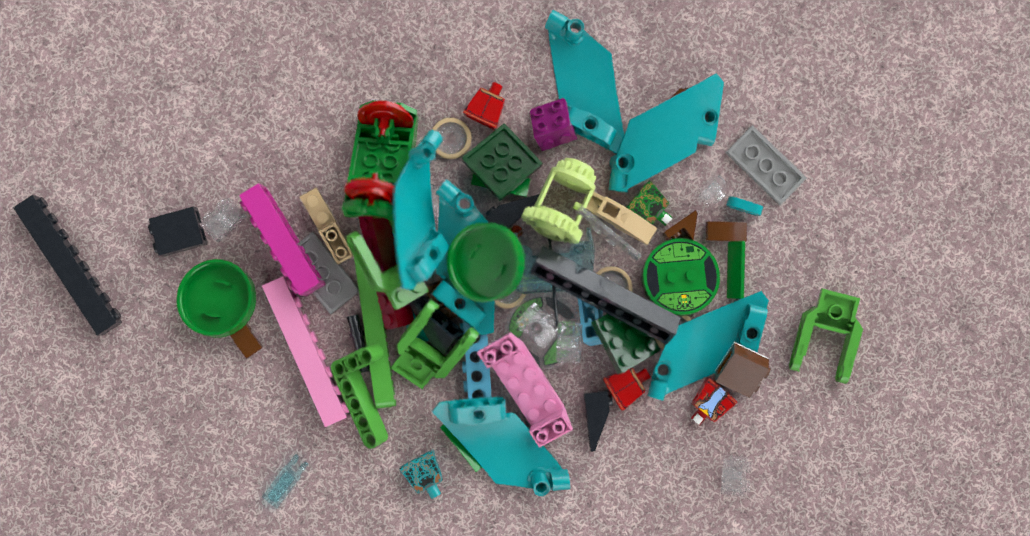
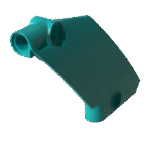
M717 73L629 120L618 152L609 161L612 170L608 190L628 192L629 188L694 154L697 144L713 146L717 135L724 81ZM706 113L708 114V121L705 120ZM620 158L623 160L622 167L618 165V161Z
M436 130L428 131L418 146L409 151V160L394 185V236L400 282L403 289L413 290L417 283L427 280L450 247L439 231L436 232L432 203L430 161L435 158V152L443 142L442 135Z

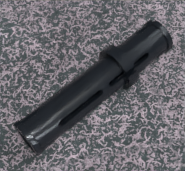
M359 314L348 316L347 320L351 333L349 336L352 338L354 350L357 351L366 347L363 336L365 333L361 328ZM370 365L359 369L360 373L370 371Z

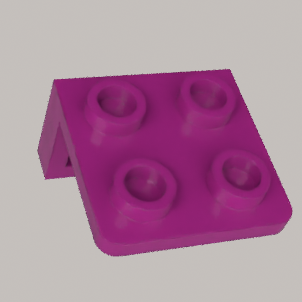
M564 98L530 110L534 138L541 151L578 139L577 133L570 122L568 106Z

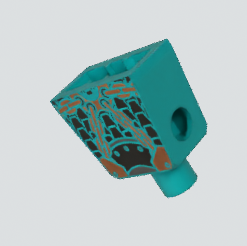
M433 449L399 468L417 493L426 490L431 499L441 494L437 483L441 482L443 477Z

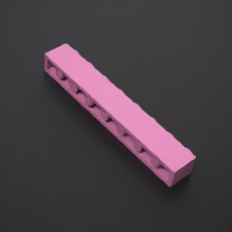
M282 276L263 285L262 288L322 422L327 427L347 418L349 410L345 401L342 402L340 398L341 392L338 385L334 384L332 380L334 376L330 366L327 367L324 362L326 356L323 350L318 349L316 344L318 338L315 332H311L309 329L310 320L307 314H303L300 309L302 302L298 296L295 297L290 287L291 280H287V277Z

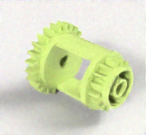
M565 158L558 161L556 167L551 168L534 207L525 208L521 217L523 221L536 232L549 239L570 244L579 243L583 233L578 226L596 188L594 185L596 180L594 170L589 165L573 158ZM553 179L567 188L586 194L582 204L575 202L573 205V209L578 211L575 220L554 209L541 206Z

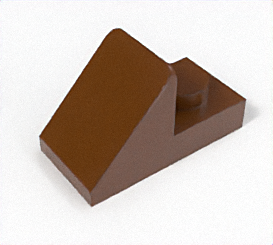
M695 210L662 233L666 240L670 237L672 239L677 238L682 234L681 229L690 240H694L698 216L697 211Z

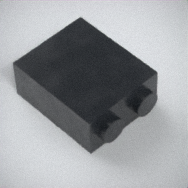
M193 206L149 218L148 230L154 237L153 248L158 256L165 257L208 245L197 207Z

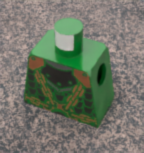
M650 180L626 207L650 224L658 220L666 226L673 218L664 211L670 203Z

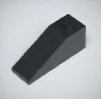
M539 194L505 203L497 208L493 206L485 213L487 215L485 219L489 223H496L509 229L522 217L525 208L534 207Z
M423 295L409 303L415 316L419 314L429 301ZM438 308L432 312L427 324L423 327L429 342L443 354L451 350L464 333Z
M607 390L584 393L591 452L596 450L610 412L609 406H613L612 395L608 394Z

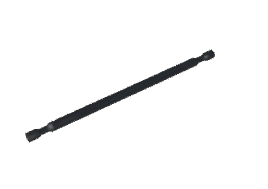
M548 238V247L549 249L553 250L551 245L552 239ZM552 285L555 327H559L556 287Z

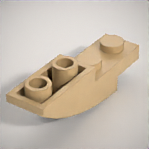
M316 187L301 195V201L318 228L319 234L337 265L353 257L346 242V237L318 188Z
M596 192L593 193L586 208V211L614 225L616 229L646 245L649 244L657 230L655 226L607 196L603 197Z

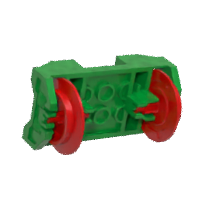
M372 100L360 105L357 113L358 123L348 180L344 187L345 197L342 203V211L344 217L355 218L366 215L384 217L394 221V185L409 160V151L416 147L418 113L416 109L403 103Z

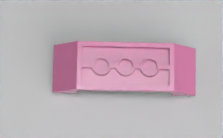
M509 333L477 351L487 368L493 367L531 425L529 433L539 448L573 430L564 404L523 341Z

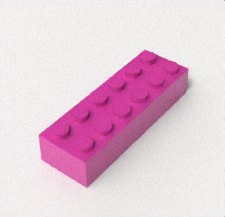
M258 183L240 194L239 197L242 200L240 205L244 211H248L252 216L249 219L253 226L260 229L262 241L272 249L270 254L273 259L280 262L282 274L291 280L290 287L293 292L301 296H308L326 285L324 280H318V278H323L318 270H315L316 267L312 265L313 262L308 254L305 253L304 247L298 244L300 242L268 188Z

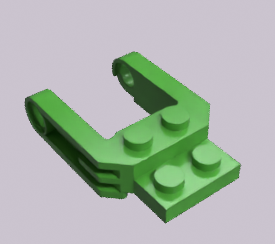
M389 220V223L392 229L394 230V221ZM357 231L346 236V242L371 289L386 293L395 310L429 292L424 281L417 283L413 290L403 289L401 287L398 264L381 273L363 237Z
M821 288L817 305L802 313L789 362L790 370L800 372L799 369L803 356H806L813 326L846 334L835 381L844 384L848 383L863 332L861 324L855 317L860 298Z
M431 299L401 335L397 344L400 355L391 366L392 370L421 389L425 387L432 377L436 379L445 378L479 335L478 331L470 327L447 356H443L441 352L420 338H417L416 336L427 324L432 312L439 306Z

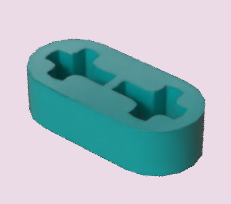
M732 196L728 197L726 204L729 208L754 216H761L763 206Z

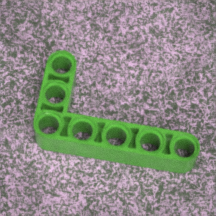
M377 343L334 361L331 365L332 374L364 445L369 449L385 443L388 439L386 428L359 370L382 359L384 352Z

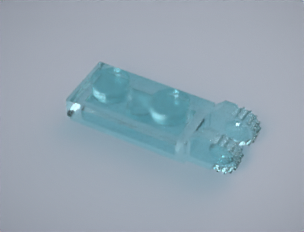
M296 454L262 496L275 508L281 505L309 465L305 461L299 467L297 473L291 468L299 458Z

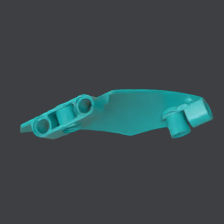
M552 10L545 24V29L548 30L558 98L566 100L570 122L578 135L617 154L624 137V129L616 89L612 53L584 30V23L580 19L571 20L567 16ZM571 29H577L579 32L575 33ZM585 124H591L594 129L586 128Z
M446 179L436 191V195L439 197L438 231L449 245L465 227L475 223H489L476 208L471 196L463 193L449 180ZM466 200L469 202L470 207L462 209L459 206V202ZM447 251L436 267V274L443 280L432 292V295L469 326L478 331L480 335L494 333L495 301L476 302L458 292L448 274ZM457 299H462L465 303V307L463 309H457L454 305V301Z
M759 291L680 324L676 335L665 345L658 362L654 366L647 396L664 401L666 394L714 374L734 342L758 352L768 314L767 306L769 300L764 293ZM749 328H754L756 331V335L752 339L746 335ZM666 365L668 367L667 374H658V367Z
M485 397L440 401L432 410V413L461 442L496 484L533 489L537 496H545L550 490L570 489L568 470L560 466L544 445L539 448L529 433L530 429L514 412L506 413L505 398Z

